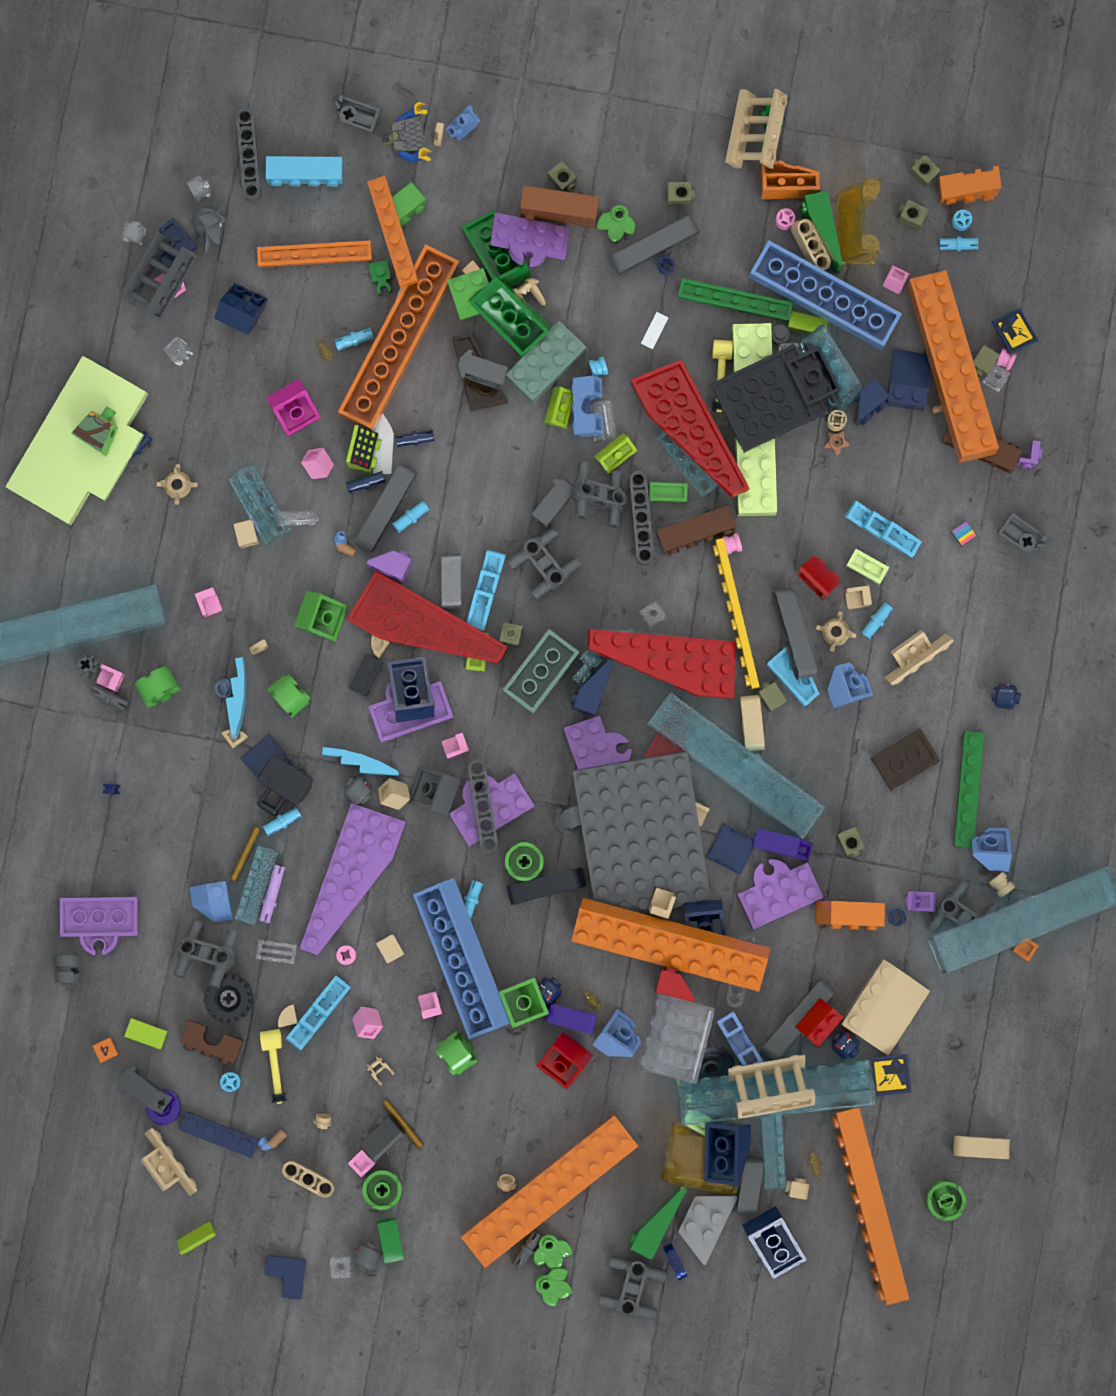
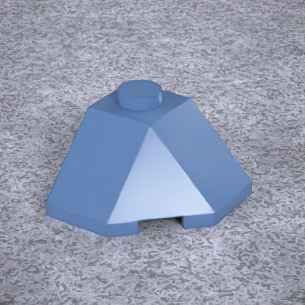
M850 662L835 666L827 690L833 708L873 696L868 678L863 673H857Z
M988 828L982 836H976L972 839L973 856L989 871L1009 872L1012 850L1008 828Z
M227 881L190 887L192 907L214 923L233 920Z
M617 1009L592 1045L607 1056L632 1057L640 1046L641 1041L639 1036L635 1034L633 1020Z

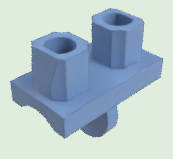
M470 105L449 124L446 130L450 137H456L460 141L472 129L478 126L480 119L474 114L473 108Z

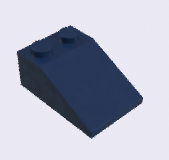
M894 349L887 392L890 397L887 400V406L923 411L926 408L931 369L927 354Z
M418 657L387 662L396 723L435 717L426 658Z
M613 659L607 661L580 688L579 693H574L571 705H574L573 710L592 717L596 716L614 663Z
M722 899L684 903L685 923L687 926L726 936Z
M725 1121L705 1123L704 1182L733 1186L740 1185L751 1145V1124Z
M776 1206L742 1225L773 1279L807 1260Z

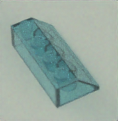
M821 324L801 341L799 354L807 352L804 345L809 342L812 343L814 348L820 346L841 389L837 393L838 402L832 403L831 399L828 398L829 403L839 411L858 401L862 384L824 324Z

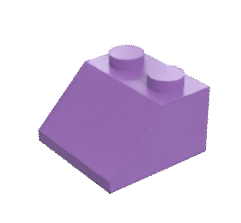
M399 550V552L391 551L369 559L366 564L369 569L404 584L413 562L408 553Z

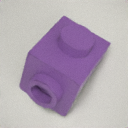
M1033 440L1030 443L1028 459L1019 458L1016 464L1021 465V468L1024 469L1035 467L1038 464V458L1042 457L1043 447H1040L1041 441Z
M908 891L905 899L907 910L936 912V892Z

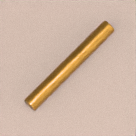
M254 826L230 877L231 880L237 882L261 829Z
M388 1099L383 1102L382 1105L418 1149L421 1148L424 1143Z

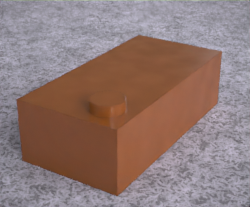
M523 186L520 217L530 220L537 219L595 228L599 197Z

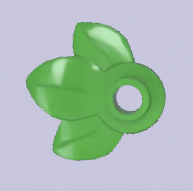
M616 205L609 213L602 214L598 220L597 229L607 230L610 240L615 243L623 237L624 232L633 235L635 223L629 217L626 207ZM621 212L623 216L621 218H617L616 213Z
M552 1234L543 1235L539 1240V1248L534 1252L535 1264L540 1266L546 1263L550 1269L561 1268L563 1257L572 1255V1249L565 1240H557ZM547 1242L552 1243L550 1247L545 1246Z
M555 1268L548 1275H541L536 1279L535 1288L542 1294V1299L547 1305L556 1306L558 1298H566L572 1294L571 1287L564 1281L568 1275L566 1269ZM544 1282H548V1286L546 1288L542 1287Z

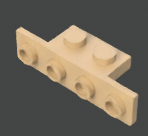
M922 630L918 631L890 651L899 667L885 676V681L892 686L902 682L908 674L916 672L922 664L931 661L936 654L948 649L950 644L954 642L953 639L944 634L933 643H930Z
M150 1128L144 1134L155 1150L141 1159V1162L163 1192L179 1181L188 1195H193L197 1192L196 1183L192 1178H188L184 1172L183 1165L173 1157V1151L162 1142L160 1133Z

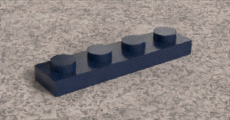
M190 1112L185 1113L179 1129L182 1132L250 1158L253 1157L259 1141L255 1137Z

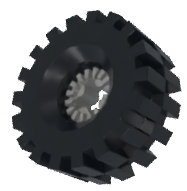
M227 974L224 975L220 988L207 986L204 992L205 998L203 999L206 1006L205 1009L215 1020L223 1023H233L246 1017L248 1012L251 1011V1006L254 1002L253 990H251V986L245 979L237 975ZM228 993H231V996L234 997L230 1004H227V1001L224 1000Z

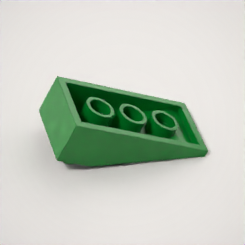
M828 191L805 195L800 206L801 218L808 219L813 223L830 257V265L835 274H838L841 271L843 262Z
M494 209L461 226L489 280L491 281L497 276L511 288L530 278L531 274L525 260L522 265H519L509 255V249L490 245L493 220L496 212Z
M497 276L469 302L522 357L545 337L552 328L539 312Z
M681 1185L636 1232L632 1231L628 1239L631 1250L652 1260L687 1190L684 1185Z

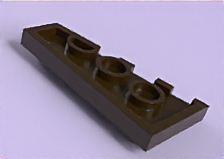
M472 333L452 338L457 360L469 349L473 350V356L484 359ZM464 377L463 383L470 411L508 403L501 389L498 390Z

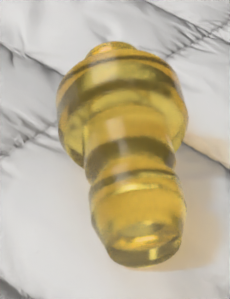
M318 341L317 347L321 351L322 358H327L330 361L333 358L331 356L333 352L325 346L323 341Z
M586 990L583 993L591 1008L595 1007L598 1010L601 1007L599 1004L600 1000L591 995L590 991Z
M816 1154L810 1155L809 1165L814 1170V1176L819 1177L821 1176L820 1158H816Z

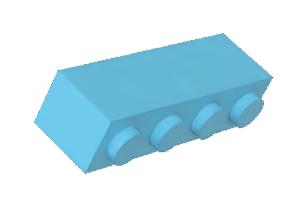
M266 156V181L271 186H281L282 184L300 186L301 184H308V186L317 187L320 184H327V186L336 187L338 184H343L342 157Z

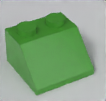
M484 268L447 280L460 320L480 314L469 302L488 284Z
M306 591L294 627L336 642L348 606L322 594Z
M535 978L499 991L512 1028L549 1014Z

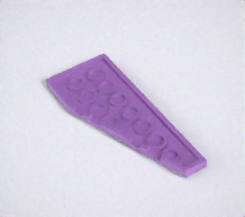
M351 803L300 949L316 955L320 954L394 858L406 824L405 821Z

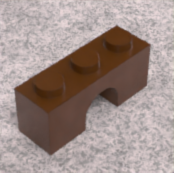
M192 1020L187 1021L180 1039V1043L184 1044V1048L194 1051L196 1048L202 1051V1055L212 1058L213 1055L220 1058V1062L228 1065L231 1062H236L244 1040L224 1034L222 1041L218 1045H211L205 1037L208 1026Z

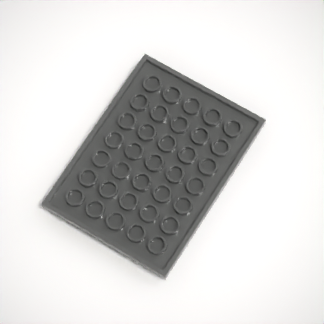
M687 751L572 770L594 901L638 913L650 912L649 906L656 888L675 893L676 899L672 908L684 906V903L711 901Z

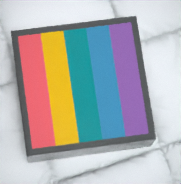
M967 520L950 531L960 547L977 537V534Z

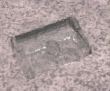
M603 400L591 403L589 405L590 413L603 416V435L594 436V441L617 438L612 401Z
M312 510L276 512L278 526L314 525L319 521V518Z

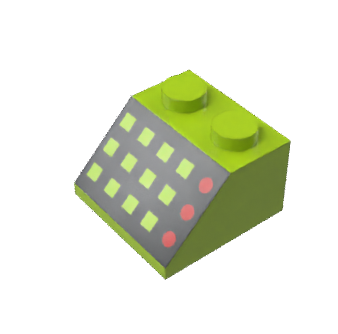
M355 425L346 460L348 468L371 473L372 468L375 469L377 464L375 453L376 450H380L382 439H379V433Z

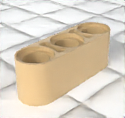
M808 219L795 221L791 226V231L805 260L819 267L817 259L820 258L822 265L819 268L822 270L829 268L831 264L830 257L813 223ZM801 224L805 227L804 233L800 231ZM809 241H812L814 245L812 250L808 246Z
M740 696L745 752L765 750L760 696Z
M954 1136L953 1156L1009 1159L1010 1139Z
M295 1160L286 1162L282 1168V1173L287 1179L321 1197H329L335 1190V1184L331 1179ZM289 1164L296 1166V1174L291 1175L287 1172L286 1168ZM305 1174L313 1175L314 1181L312 1184L305 1183ZM328 1183L331 1186V1191L329 1193L322 1192L321 1184Z

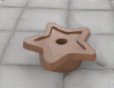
M844 431L838 434L828 432L829 442L825 445V448L833 449L836 455H839L842 448L849 446V443L844 439Z

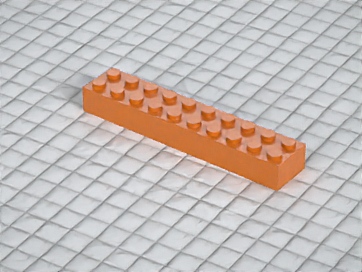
M425 244L414 265L419 282L402 288L338 410L339 416L366 429L375 430L449 288L447 280L454 278L460 267L458 260Z
M947 271L912 278L908 282L907 289L958 463L995 455L999 446Z
M586 898L582 899L572 937V942L758 992L760 991L770 953L769 947Z
M854 1105L833 1111L834 1116H831L833 1127L838 1130L839 1135H836L837 1144L843 1149L844 1154H841L842 1163L848 1168L849 1173H846L847 1182L853 1187L854 1192H851L852 1201L858 1206L859 1211H856L857 1220L863 1225L864 1230H861L862 1239L868 1244L869 1249H866L867 1258L873 1263L874 1268H871L872 1277L878 1282L879 1287H876L877 1296L886 1305L909 1300L860 1109Z
M613 1114L463 1233L461 1238L484 1268H486L635 1150L638 1144Z

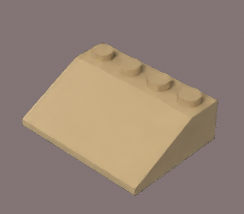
M881 959L840 1022V1025L889 1056L930 991L886 960Z

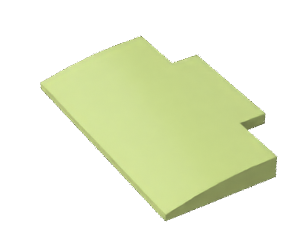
M82 356L11 476L6 488L72 525L90 493L106 501L144 437L142 433L131 428L130 425L147 398L148 393ZM107 406L116 412L110 422L116 425L118 430L105 456L71 433L90 411L101 415Z

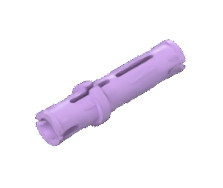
M274 865L265 899H262L263 906L258 921L270 924L273 909L277 906L275 902L286 869L285 867Z

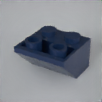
M234 283L219 301L214 319L249 335L256 326L268 299L259 293Z
M876 379L864 387L856 397L854 422L856 426L860 424L864 426L872 419L875 411L878 414L888 404L887 400L890 395Z

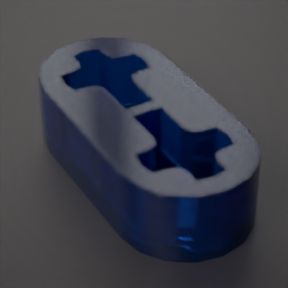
M672 1243L663 1247L678 1280L680 1281L688 1277Z

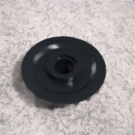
M708 1045L704 1049L700 1047L698 1052L694 1051L693 1055L689 1056L688 1062H685V1073L687 1079L693 1085L700 1088H713L728 1080V1069L735 1066V1061L730 1051L726 1050L723 1046L718 1047L715 1045L711 1047Z

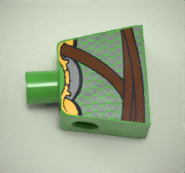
M107 406L101 415L90 411L71 434L106 456L118 430V427L110 422L116 412Z

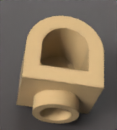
M795 1178L794 1181L786 1180L784 1191L787 1192L788 1197L807 1200L810 1184H806V1179Z

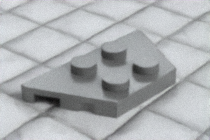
M735 1195L694 1196L678 1230L679 1234L704 1265H706L738 1198Z

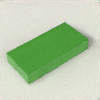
M650 482L649 502L687 503L688 483Z

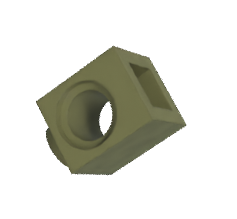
M924 155L921 159L917 157L910 164L912 168L909 173L926 188L939 175L941 170ZM919 167H926L928 173H921Z
M563 161L559 162L547 173V178L559 191L570 192L576 186L577 177ZM561 175H565L568 177V181L560 182L558 178Z
M668 182V205H691V199H695V188H691V182ZM683 190L686 192V196L679 197L676 192Z
M908 200L906 205H901L897 213L901 215L898 221L919 231L929 209ZM914 211L916 213V217L910 218L907 215V212Z
M985 345L973 361L978 377H986L1000 356Z
M504 622L500 642L519 647L522 626Z
M767 682L759 687L761 691L757 694L769 712L774 711L787 702L775 682L772 684Z
M856 827L836 835L845 856L855 857L861 854V849L865 848ZM848 838H853L856 841V846L853 849L848 848L846 845Z

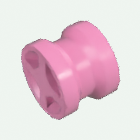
M781 209L776 216V226L781 230H789L795 222V214L790 209Z
M1002 348L995 365L998 367L1003 366L1005 370L1009 371L1017 354H1010L1007 352V349Z
M734 533L731 537H722L724 538L728 555L733 551H742L738 533Z
M351 946L340 947L336 954L337 960L344 965L353 963L356 959L355 949Z

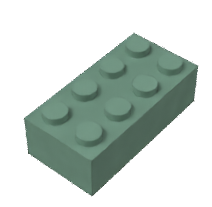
M558 321L551 328L550 332L506 374V379L534 405L586 352V346Z
M548 629L504 687L503 693L534 715L580 652Z

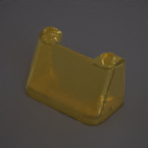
M866 179L842 189L839 193L837 238L843 263L875 264L879 256V240L873 235H864L865 208L867 203L872 199H876V196L879 194L881 179Z
M672 1123L660 1178L669 1183L724 1195H735L739 1186L704 1182L705 1137L689 1133V1128L683 1123Z

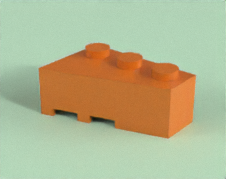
M780 160L779 162L774 161L773 169L760 163L761 200L804 199L805 195L820 192V175L818 171L797 165L796 167L788 165Z
M999 165L993 166L992 171L982 172L981 169H977L975 173L964 174L961 172L940 176L937 180L940 203L954 205L957 201L972 203L975 202V199H983V201L993 200L1002 188Z
M816 901L815 924L830 925L832 929H842V925H848V929L858 930L860 926H866L865 930H877V926L884 927L885 903Z

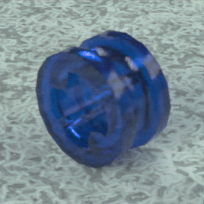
M669 256L661 257L657 264L658 271L663 275L670 274L674 269L673 259ZM664 261H668L667 264H671L668 270H664V267L661 268L660 266L663 265Z
M103 784L105 790L102 792L103 794L120 795L118 789L121 785Z
M894 909L889 913L888 919L892 925L900 926L905 922L906 915L903 910ZM895 912H899L900 916L903 917L902 921L899 920V923H895V920L892 918V914L894 913L895 915Z

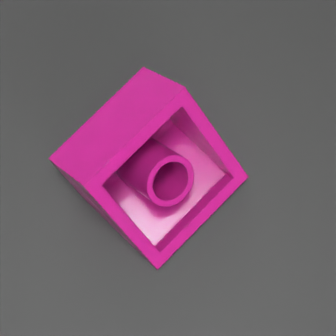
M299 379L266 397L287 436L321 418Z

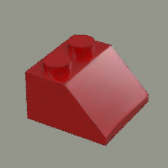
M813 555L799 568L796 575L823 601L841 583L838 580L840 577L833 570L829 571L825 567L826 563L820 557L816 558Z
M665 967V970H660L655 993L694 1003L692 993L682 976L676 974V969Z
M820 998L795 1028L818 1048L842 1021L843 1017Z
M562 1032L536 1066L567 1090L588 1064L593 1054Z

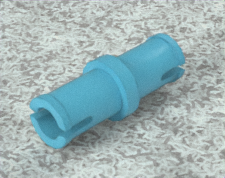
M957 236V238H940V250H957V252L970 249L978 250V238H961V236Z
M369 327L356 333L350 332V335L334 339L337 351L353 345L356 347L359 343L374 339Z
M420 501L411 510H406L405 514L393 522L392 525L400 533L411 523L415 524L419 517L429 511V508L424 501Z
M884 602L876 614L870 617L871 620L861 633L868 639H871L878 628L884 625L883 622L894 609Z
M294 807L283 815L279 814L275 820L262 827L269 837L278 830L287 828V825L302 816L298 809Z
M474 880L471 881L468 894L463 899L465 900L464 904L470 920L475 905L479 903L478 897L483 886L482 883Z

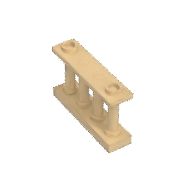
M774 89L773 98H756V95L748 90H740L725 160L727 164L734 168H742L744 160H760L761 164L773 169L788 95L778 89ZM771 105L769 116H752L754 106ZM767 124L766 133L749 134L750 125ZM747 142H764L762 152H745Z
M793 1055L789 1058L746 1066L737 1065L728 1069V1080H736L741 1102L736 1103L738 1119L815 1105L814 1089H806L801 1068H805V1055ZM794 1071L798 1092L787 1093L782 1072ZM774 1073L779 1095L769 1097L763 1075ZM755 1077L760 1096L759 1099L748 1100L744 1079Z

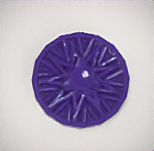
M162 1089L172 1099L162 1114L146 1107V1113L153 1123L168 1125L178 1118L181 1111V1102L173 1091Z

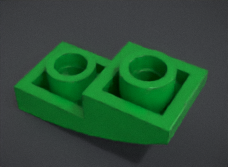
M396 1218L377 1222L384 1263L403 1260Z

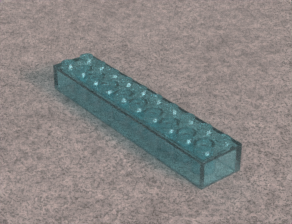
M151 585L1 622L0 665L166 625L168 622L160 589L157 585Z
M671 692L667 694L645 724L680 751H687L688 757L797 838L803 839L826 808Z
M1108 866L930 936L928 941L941 973H949L1115 906L1116 886Z
M870 1061L801 1068L806 1089H814L815 1105L747 1118L876 1105L875 1084ZM794 1071L782 1072L787 1093L798 1092ZM774 1073L763 1075L767 1095L769 1097L779 1095ZM728 1075L676 1081L682 1125L738 1119L736 1103L741 1102L736 1080L729 1081ZM755 1077L744 1079L748 1100L759 1099L760 1096Z

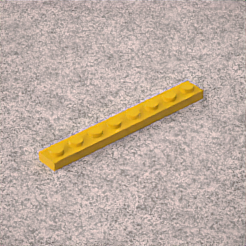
M724 538L717 539L715 541L716 545H713L715 557H719L720 564H717L719 575L724 577L722 588L724 594H728L729 601H726L728 612H732L733 631L736 630L738 638H735L737 649H741L742 668L745 667L747 675H744L746 686H750L751 690L757 689L760 686Z

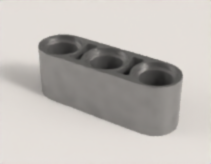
M442 554V609H461V554Z

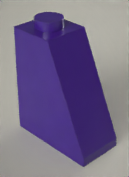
M758 829L753 837L754 848L806 862L809 861L813 845L811 842L763 829Z
M551 1004L550 1007L546 1006L549 1014L545 1015L544 1018H547V1023L592 1034L596 1014L557 1004Z

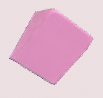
M892 265L883 287L900 294L910 273Z

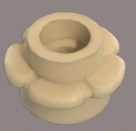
M316 1114V1119L313 1120L317 1128L328 1129V1126L332 1125L331 1116L328 1114Z
M503 1174L497 1182V1187L503 1192L514 1190L516 1187L515 1178L512 1175Z

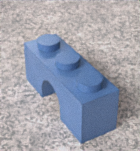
M596 376L573 378L571 390L573 393L572 411L574 413V422L572 427L574 435L581 437L603 435V416L595 413L591 414L589 411L590 402L595 398L602 397V378Z
M733 1011L716 1020L742 1066L763 1063Z

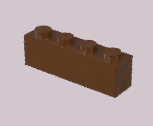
M947 428L941 443L954 448L949 429ZM996 436L999 446L996 454L979 458L978 460L1011 474L1022 450L1018 449V445L1008 442V444L1002 442L1001 438Z
M728 505L656 531L663 554L668 553L670 556L679 553L680 548L686 547L691 549L696 547L700 541L704 540L705 543L711 542L716 539L715 536L720 534L723 536L733 534V530L737 526Z

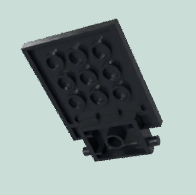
M809 342L804 345L807 352L799 354L795 344L710 384L743 453L828 414L823 403L824 400L830 398L832 403L839 401L837 394L841 392V389L820 346L814 348L812 343Z

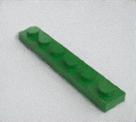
M683 278L678 294L679 299L786 322L790 320L793 302Z
M964 731L954 846L972 848V839L975 838L984 733Z

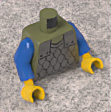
M417 102L414 108L397 118L392 123L393 133L382 134V145L394 144L395 154H398L400 158L408 162L431 160L430 157L426 156L431 150L425 148L422 116H419L420 114L425 115L428 112L427 110H421L422 106L426 105L425 103Z

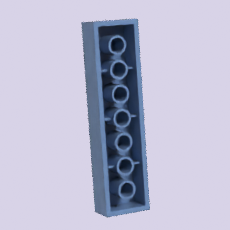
M768 240L749 275V278L880 351H882L902 313L770 240Z
M455 879L441 882L413 894L468 1038L471 1039L510 1024Z

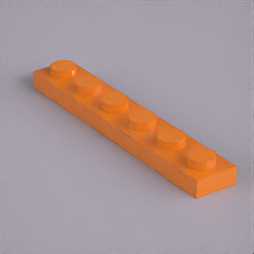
M386 176L367 181L399 285L403 288L418 283L419 280Z
M371 240L257 247L258 267L372 261Z

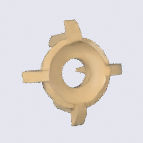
M528 278L525 280L526 283L512 289L521 298H523V294L531 291L541 306L546 304L536 285L539 282L537 279Z
M176 464L174 472L170 473L165 480L157 482V486L164 487L167 495L175 498V505H179L180 498L188 495L191 488L198 487V483L191 482L189 476L180 471V464ZM176 479L181 480L183 483L182 488L179 490L172 488V482Z
M838 612L837 618L828 620L824 626H816L817 630L822 631L824 640L831 645L830 651L834 652L835 646L844 644L849 637L856 638V634L850 631L848 624L842 620L843 612ZM838 626L841 628L842 633L839 637H834L831 634L832 627Z

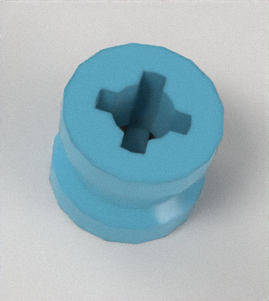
M967 210L957 211L952 218V226L957 231L967 230L972 222V215Z
M603 356L599 357L598 360L588 361L592 376L608 375Z
M235 1072L224 1074L220 1080L222 1089L227 1092L237 1090L241 1084L240 1076Z

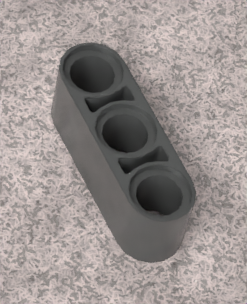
M747 1157L739 1186L737 1213L756 1215L764 1159Z

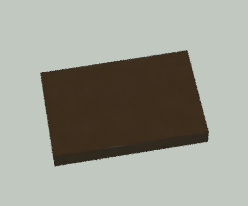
M921 729L916 730L871 758L890 791L940 762Z

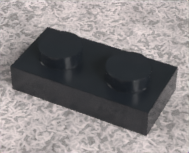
M366 654L349 689L366 697L383 662Z

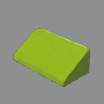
M791 311L788 329L824 338L828 321L821 317Z
M561 386L553 388L544 423L567 429L573 404V393L571 390Z
M622 433L597 453L594 458L606 473L609 474L638 450L629 437Z
M207 1222L178 1239L177 1244L180 1254L184 1255L216 1236L217 1232L212 1223Z

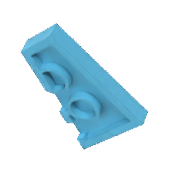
M786 647L766 664L803 707L819 695L812 677L799 680L795 678Z

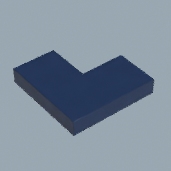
M174 218L159 228L162 235L171 239L169 245L180 251L182 246L191 252L197 249L195 243ZM164 251L159 261L170 268L175 257Z
M267 1255L265 1275L284 1278L282 1297L302 1299L306 1260Z

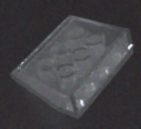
M658 993L639 1069L697 1084L716 1008Z

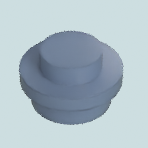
M225 678L220 679L215 685L216 694L224 698L230 697L233 693L231 682Z

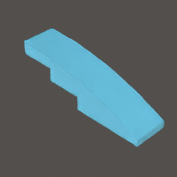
M853 501L844 516L860 528L913 558L922 541L894 522L888 521L875 511L869 510L858 501Z
M489 549L486 552L467 619L468 624L483 631L486 627L506 554Z
M243 657L235 658L238 677L230 678L233 697L226 698L231 736L234 739H237L239 736L246 705L247 676Z
M323 747V756L341 757L342 765L360 766L361 774L399 776V771L373 758L347 750Z
M335 976L286 1037V1040L301 1051L351 987Z

